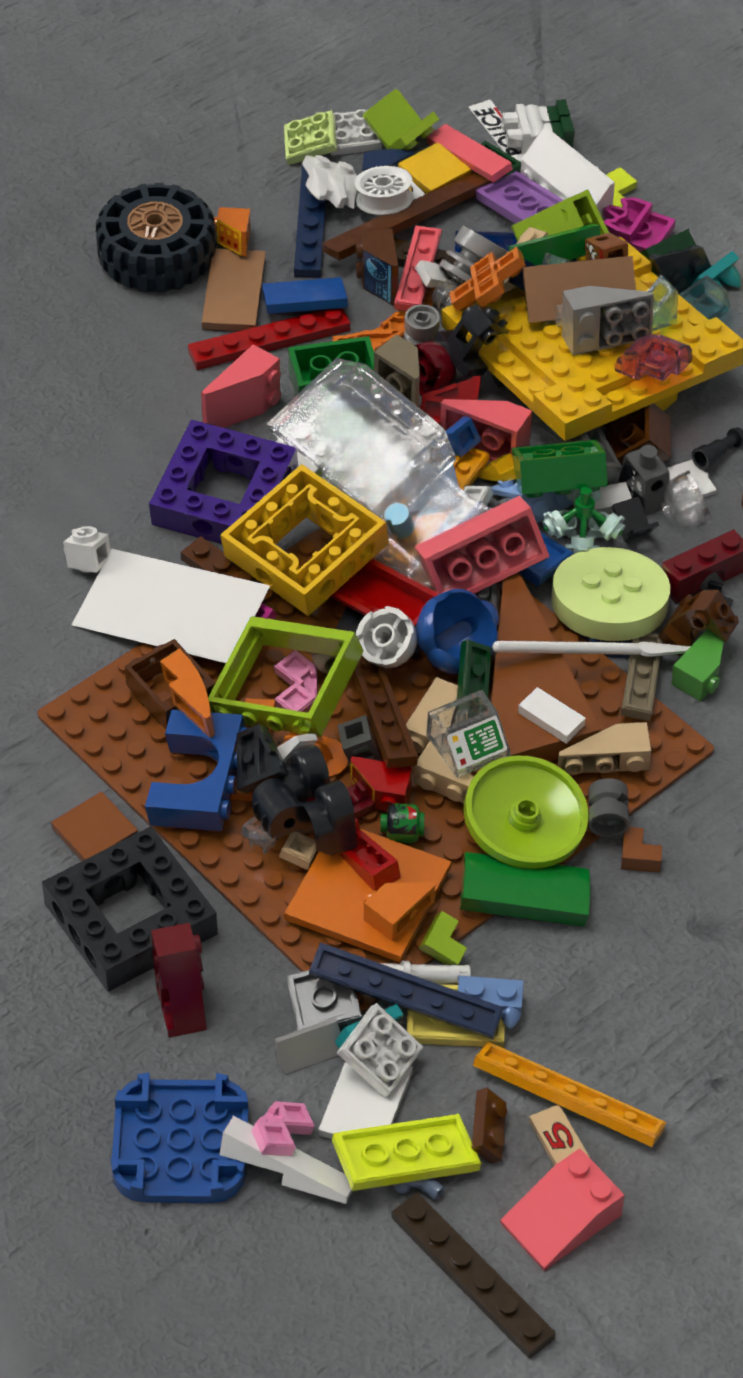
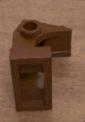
M702 590L694 597L689 594L682 599L658 638L665 644L690 647L699 631L707 628L724 642H727L739 623L738 616L733 613L719 590Z

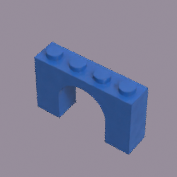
M171 710L165 732L169 751L171 753L205 755L216 760L218 764L207 778L196 783L172 784L151 782L145 804L151 826L222 831L225 819H229L231 815V794H236L237 791L236 733L248 729V727H245L243 715L212 713L215 735L209 738L183 712Z

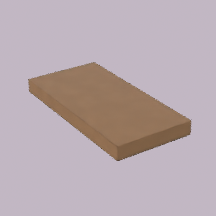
M215 248L214 257H211L202 316V329L242 331L257 326L266 251L247 250L246 256H240L229 249Z
M633 256L522 268L528 323L562 320L563 291L586 286L636 290Z

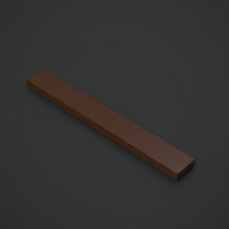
M476 172L467 174L414 199L411 205L401 212L378 216L323 242L322 252L340 261L356 253L355 242H360V231L392 229L394 235L476 196L477 189L492 182Z

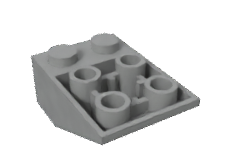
M586 286L563 291L562 337L572 355L651 340L654 294L648 291Z

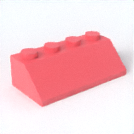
M520 495L414 546L435 592L439 594L451 589H464L476 593L550 557L532 509Z

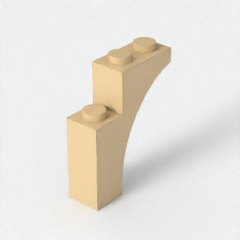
M436 677L406 723L416 752L421 753L417 766H415L414 783L425 790H432L442 794L452 801L464 803L473 776L465 768L458 770L447 738L455 720L458 685Z

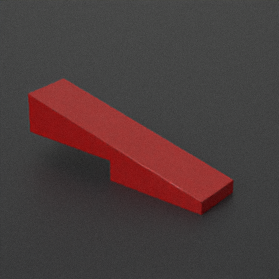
M309 798V799H307V801H313V800H314V798ZM355 818L357 848L339 854L372 890L377 891L385 883H393L401 878L398 860L360 830L359 820Z

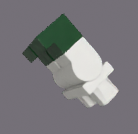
M566 99L556 100L554 106L538 107L530 104L524 107V104H516L515 112L502 113L501 124L502 129L506 130L507 147H520L521 153L526 154L541 130L547 127L573 148L575 131Z

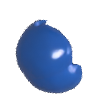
M448 590L428 600L421 609L416 623L417 645L434 667L447 674L459 675L461 642L468 639L492 647L493 643L498 641L497 626L500 621L499 613L492 603L480 600L474 593L468 590Z

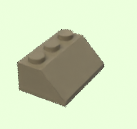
M396 334L374 351L373 409L375 412L376 399L382 398L400 409L418 428L420 384L418 348Z

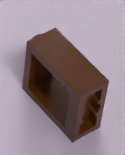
M175 639L157 646L153 651L132 660L125 666L126 685L165 729L168 725L171 710L179 709L173 704L172 697L162 702L145 683V681L163 672L161 660L180 648L199 672L208 697L215 685V682Z

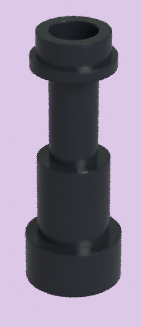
M739 427L732 428L722 440L716 439L708 445L703 444L692 451L693 463L699 469H707L716 462L717 458L724 455L728 448L732 446L740 447L743 444V429Z

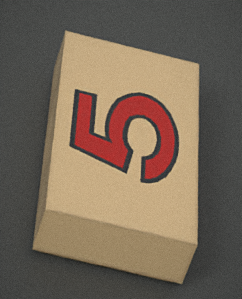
M560 1105L529 1116V1123L554 1166L579 1148L590 1158Z

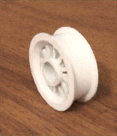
M378 166L363 171L355 179V188L359 192L356 197L357 206L362 211L374 215H390L405 210L413 202V193L409 189L412 184L411 175L406 170L394 166Z

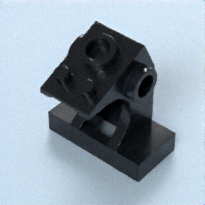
M475 304L468 307L462 313V318L454 330L438 331L433 339L447 350L451 362L465 378L483 376L488 366L479 356L480 348L483 344L488 345L492 343L499 334L509 333V330L505 327L508 322L504 318L500 321L499 311L493 310L489 306L484 308ZM468 332L472 335L469 342L466 340Z

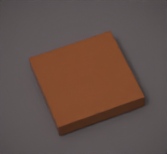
M102 791L51 822L52 829L81 861L138 833V829Z

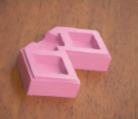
M294 650L274 666V673L291 685L274 700L276 701L277 708L308 713L317 697V667L298 651Z
M277 1101L270 1106L263 1117L261 1116L256 1121L252 1133L261 1154L292 1156L296 1146L290 1134L311 1135L315 1125L304 1103Z

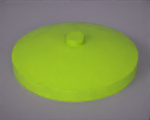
M521 755L497 759L479 770L470 782L463 808L465 823L472 838L487 854L505 864L528 869L550 867L564 861L573 854L583 839L589 815L585 796L579 785L568 773L549 761Z

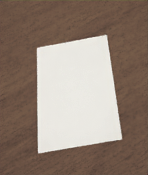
M112 549L77 613L72 626L154 646H159L175 639L190 655L226 663L250 617H255L270 585Z

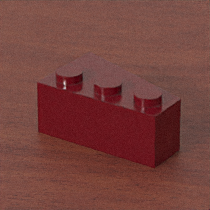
M190 922L151 930L155 984L168 1037L172 1038L207 1030L202 990L205 988L201 973L203 972V964L200 955L202 953V946L199 934H192Z

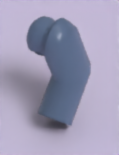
M433 1178L393 1185V1188L401 1194L409 1193L411 1187L419 1188L435 1201L445 1191V1187Z

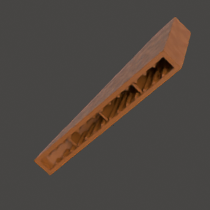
M520 572L503 579L498 641L556 642ZM496 652L490 718L497 716L507 750L485 759L487 764L503 757L517 755L537 757L553 762L558 760L560 751L601 732L602 729L562 654ZM537 687L586 718L585 726L567 744L518 713V705Z

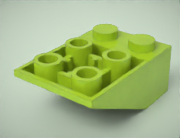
M589 189L511 226L517 241L529 227L552 235L590 224L600 225L601 235L609 233Z

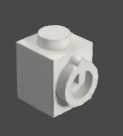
M91 526L73 529L72 535L63 542L67 567L79 569L82 572L97 573L104 565L111 551L108 534L99 533L95 527Z

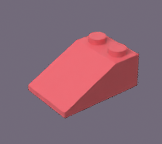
M253 344L201 392L203 423L225 428L264 414L271 406H275L281 398L280 358Z
M444 399L441 402L440 433L443 435L446 430L462 417H470L482 440L474 448L490 454V462L508 453L512 454V448L530 446L532 410L508 401Z
M579 1148L556 1164L500 1220V1224L545 1271L622 1215L625 1195Z

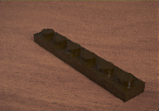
M418 1192L392 1211L391 1218L528 1359H531L555 1339L556 1332Z

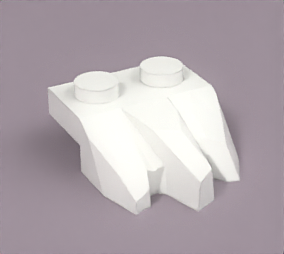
M306 155L302 165L309 174L306 182L309 191L318 200L324 201V199H327L337 208H344L346 204L350 208L355 209L358 191L355 188L357 175L353 167L345 162H339L338 164L330 162L329 159L320 155H316V157Z

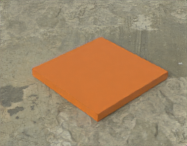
M360 829L398 860L401 878L393 883L431 881L435 884L436 897L451 869V861ZM319 851L284 913V920L401 963L430 907L391 941L364 921L363 903L367 895L373 890L339 853L330 856Z

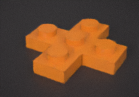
M517 247L499 259L491 252L470 266L472 278L450 292L451 304L457 312L463 308L467 309L473 306L477 301L482 307L488 303L493 304L497 302L505 292L503 281L508 277L512 278L518 275L525 266L523 254Z

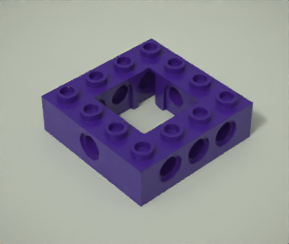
M191 419L149 502L151 524L198 538L201 536L205 540L222 544L220 535L297 468V447ZM210 460L213 462V467L220 472H233L244 475L246 479L251 480L240 504L195 492L200 480L203 481L205 478V470Z

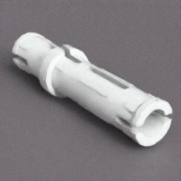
M402 961L401 964L380 963L437 984L458 985L459 976H471L469 965L410 964L409 961Z

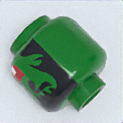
M393 803L389 805L387 814H381L380 832L386 833L387 838L402 844H415L419 837H424L425 812H420L416 804Z

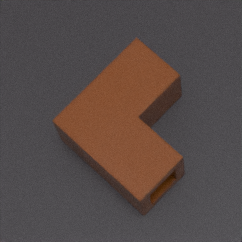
M629 827L623 833L621 869L660 873L662 845L643 844L644 828Z

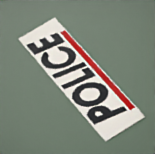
M491 100L469 106V109L501 149L521 162L525 154L521 153L520 147H507L506 130L502 129L501 124L502 113Z

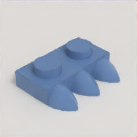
M459 976V992L504 1007L501 1018L508 1029H512L518 1023L522 1010L523 980Z

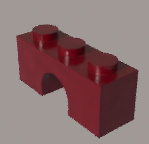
M734 529L662 562V569L670 582V598L675 604L680 603L687 595L699 592L702 582L713 572L723 582L743 573V538Z

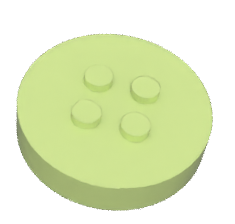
M613 547L592 548L571 555L555 571L552 586L553 610L562 623L571 630L586 637L604 641L636 639L658 628L668 613L670 582L666 573L653 560L637 552Z

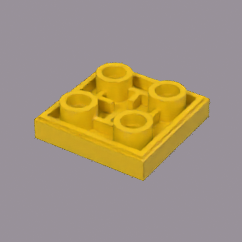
M439 142L398 163V167L406 170L411 175L412 181L426 194L471 173V169Z

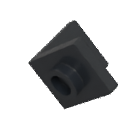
M639 497L612 505L614 514L618 517L622 515L625 518L623 521L625 528L622 534L624 541L650 534L659 526L658 522L648 523Z

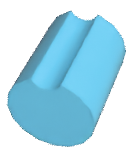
M394 503L387 507L384 516L391 533L396 534L398 539L409 537L413 533L415 525L408 508L401 503Z

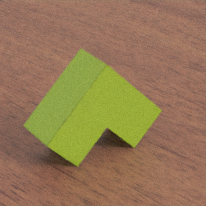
M443 911L438 913L418 949L445 965H459L467 947L450 938L459 921Z

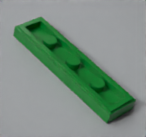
M590 224L508 246L509 252L517 247L523 254L524 259L536 266L556 264L586 256L584 251L585 240L601 235L600 225Z

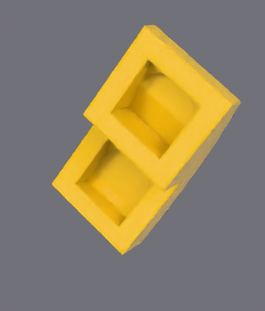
M508 453L491 461L481 470L478 477L491 481L516 479L512 454Z

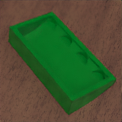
M465 852L460 910L585 927L590 905L589 869L558 864L539 869L519 868L500 862L487 854Z

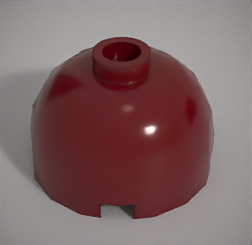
M433 341L414 345L418 348L419 395L422 396V394L451 385L455 380L456 366L451 362L447 350L441 344Z

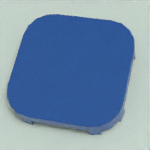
M150 1072L137 1074V1079L127 1084L122 1090H118L115 1097L111 1167L113 1182L118 1191L130 1200L146 1203H216L226 1201L236 1195L244 1185L247 1163L219 1154L223 1132L232 1117L235 1116L248 1123L249 1112L246 1091L243 1092L240 1086L230 1081L229 1075L216 1073V1080L150 1079Z

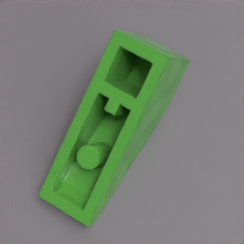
M707 629L673 665L671 685L700 702L708 693L712 694L720 683L718 675L724 641L714 632Z

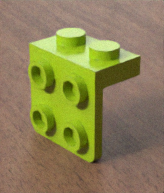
M397 89L391 91L363 114L364 120L386 149L410 150L418 144L416 138L420 135L424 139L435 130L432 125L440 120L434 111L421 120Z

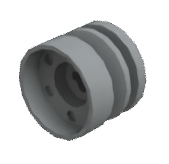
M462 225L454 241L463 249L460 253L448 249L446 253L455 258L456 261L452 264L442 259L439 265L451 277L461 283H465L472 278L470 266L491 252L499 259L507 254L508 251Z

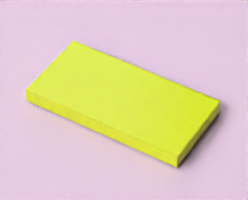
M459 1114L333 1133L332 1143L352 1191L476 1172L480 1170L481 1166L480 1159L476 1151L472 1149V1141Z

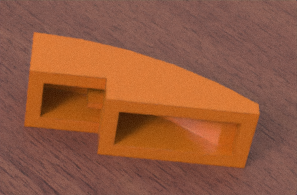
M179 648L160 661L164 679L169 684L173 704L211 738L215 735L214 720L205 685L191 660Z

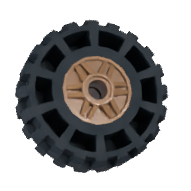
M155 183L152 185L140 184L132 189L127 188L118 196L114 195L107 202V205H104L96 220L97 254L100 264L116 282L120 281L125 287L130 289L136 288L142 292L157 291L159 293L170 289L177 290L183 288L184 285L195 282L199 275H203L210 267L211 257H214L216 235L212 211L203 199L197 198L194 192L188 189L184 190L178 185L172 184L170 186L164 185V183Z

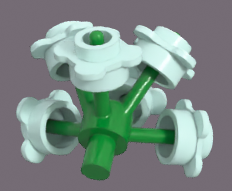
M588 487L571 490L572 492L567 494V498L573 500L575 504L574 509L571 511L561 510L558 512L555 510L543 514L545 519L542 521L544 530L550 536L555 535L556 538H560L563 535L571 538V544H565V548H573L574 554L592 548H600V546L594 545V539L597 537L605 538L607 541L611 537L616 539L619 535L623 534L625 528L623 524L625 518L622 515L618 517L614 513L608 515L606 512L595 510V501L600 500L601 492H592ZM577 518L581 519L580 535H576L577 532L575 530ZM587 519H589V520H588V527L590 528V530L587 532V535H586Z

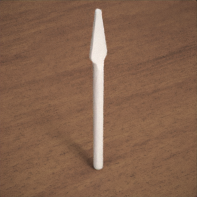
M495 641L492 645V649L497 653L640 654L648 657L684 654L690 648L689 646L645 641L639 643Z

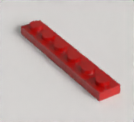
M343 308L320 310L188 344V353L196 370L237 360L253 344L269 352L350 331V321Z

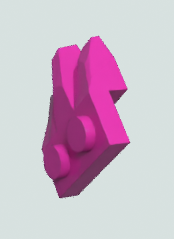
M635 197L621 198L622 207L608 205L603 208V214L607 218L604 223L609 233L622 237L638 252L667 239L675 228L676 219L652 212L653 203Z

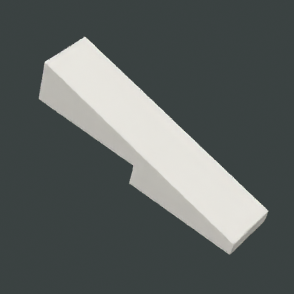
M235 1116L232 1117L223 1132L219 1155L283 1173V1186L344 1204L347 1203L352 1190L344 1173L296 1148L292 1156L261 1154L252 1133L254 1126Z

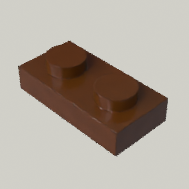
M487 1087L476 1092L472 1149L492 1164L502 1161L507 1103Z

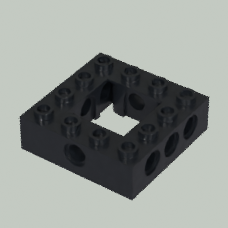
M152 826L42 881L44 904L107 992L154 968L151 930L190 922L192 934H199L201 943L218 935L217 912ZM139 873L147 884L150 895L156 896L164 910L117 933L98 906L103 904L105 899L116 893L132 889L137 883V874Z

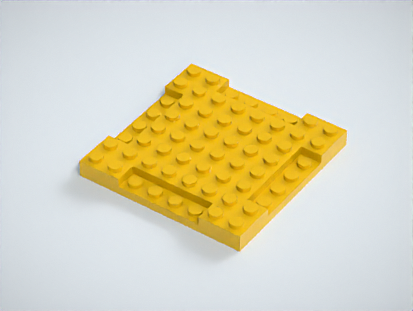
M629 243L628 255L633 256L636 290L653 292L654 294L651 340L572 355L562 337V320L528 323L525 292L516 287L503 293L497 302L493 304L488 303L484 306V308L489 306L493 310L499 311L500 321L504 318L508 322L505 327L509 330V333L499 334L492 343L488 345L483 344L479 350L480 358L496 378L564 441L743 365V339L717 317L708 320L657 277L652 272V263ZM586 256L578 257L577 262L586 261ZM453 305L441 309L442 327L445 330H454L461 320L465 308L457 312ZM470 332L466 336L467 342L472 338Z

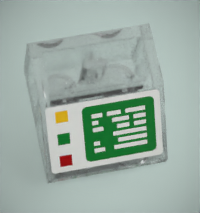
M482 690L428 711L426 735L456 778L480 769L492 761L510 756L511 751L498 712Z

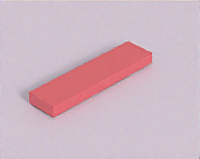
M447 124L426 136L429 145L432 146L439 142L471 170L493 183L513 170L510 161Z
M415 226L394 302L395 310L407 311L414 305L424 303L428 287L422 282L415 267L420 260L435 262L442 229Z

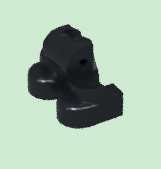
M316 745L294 751L290 758V765L286 766L289 775L268 779L257 786L253 792V813L271 839L292 832H314L316 850L330 856L357 848L355 814L351 797L341 780L330 782L327 764L323 754ZM314 798L313 801H307L306 799Z

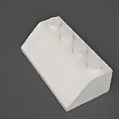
M543 128L521 159V174L563 200L589 189L603 221H605L607 218L603 214V208L613 205L615 182L549 128Z

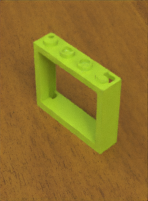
M251 616L208 697L213 713L243 715L244 723L249 727L260 724L278 732L283 730L295 732L299 735L316 734V736L321 737L364 650L355 632ZM263 645L337 656L308 713L235 701Z

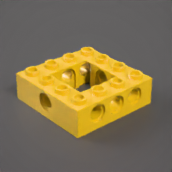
M303 464L296 468L220 535L226 558L261 583L270 585L269 588L307 616L314 612L389 544L387 525L384 520ZM307 518L332 535L333 539L319 552L315 551L312 554V558L300 568L298 558L293 553H286L276 544Z

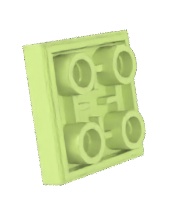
M332 111L319 112L311 117L293 120L284 125L285 156L288 165L304 161L306 155L316 157V155L322 156L337 151L335 116Z

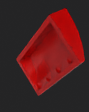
M372 558L330 597L364 616L371 611L374 613L379 609H385L386 606L397 608L412 620L416 628L421 609L428 600L439 595V593Z

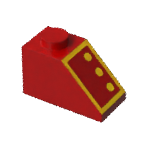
M352 756L350 780L354 784L360 781L375 802V809L387 812L389 805L393 803L407 804L412 786V766L387 768L384 761Z

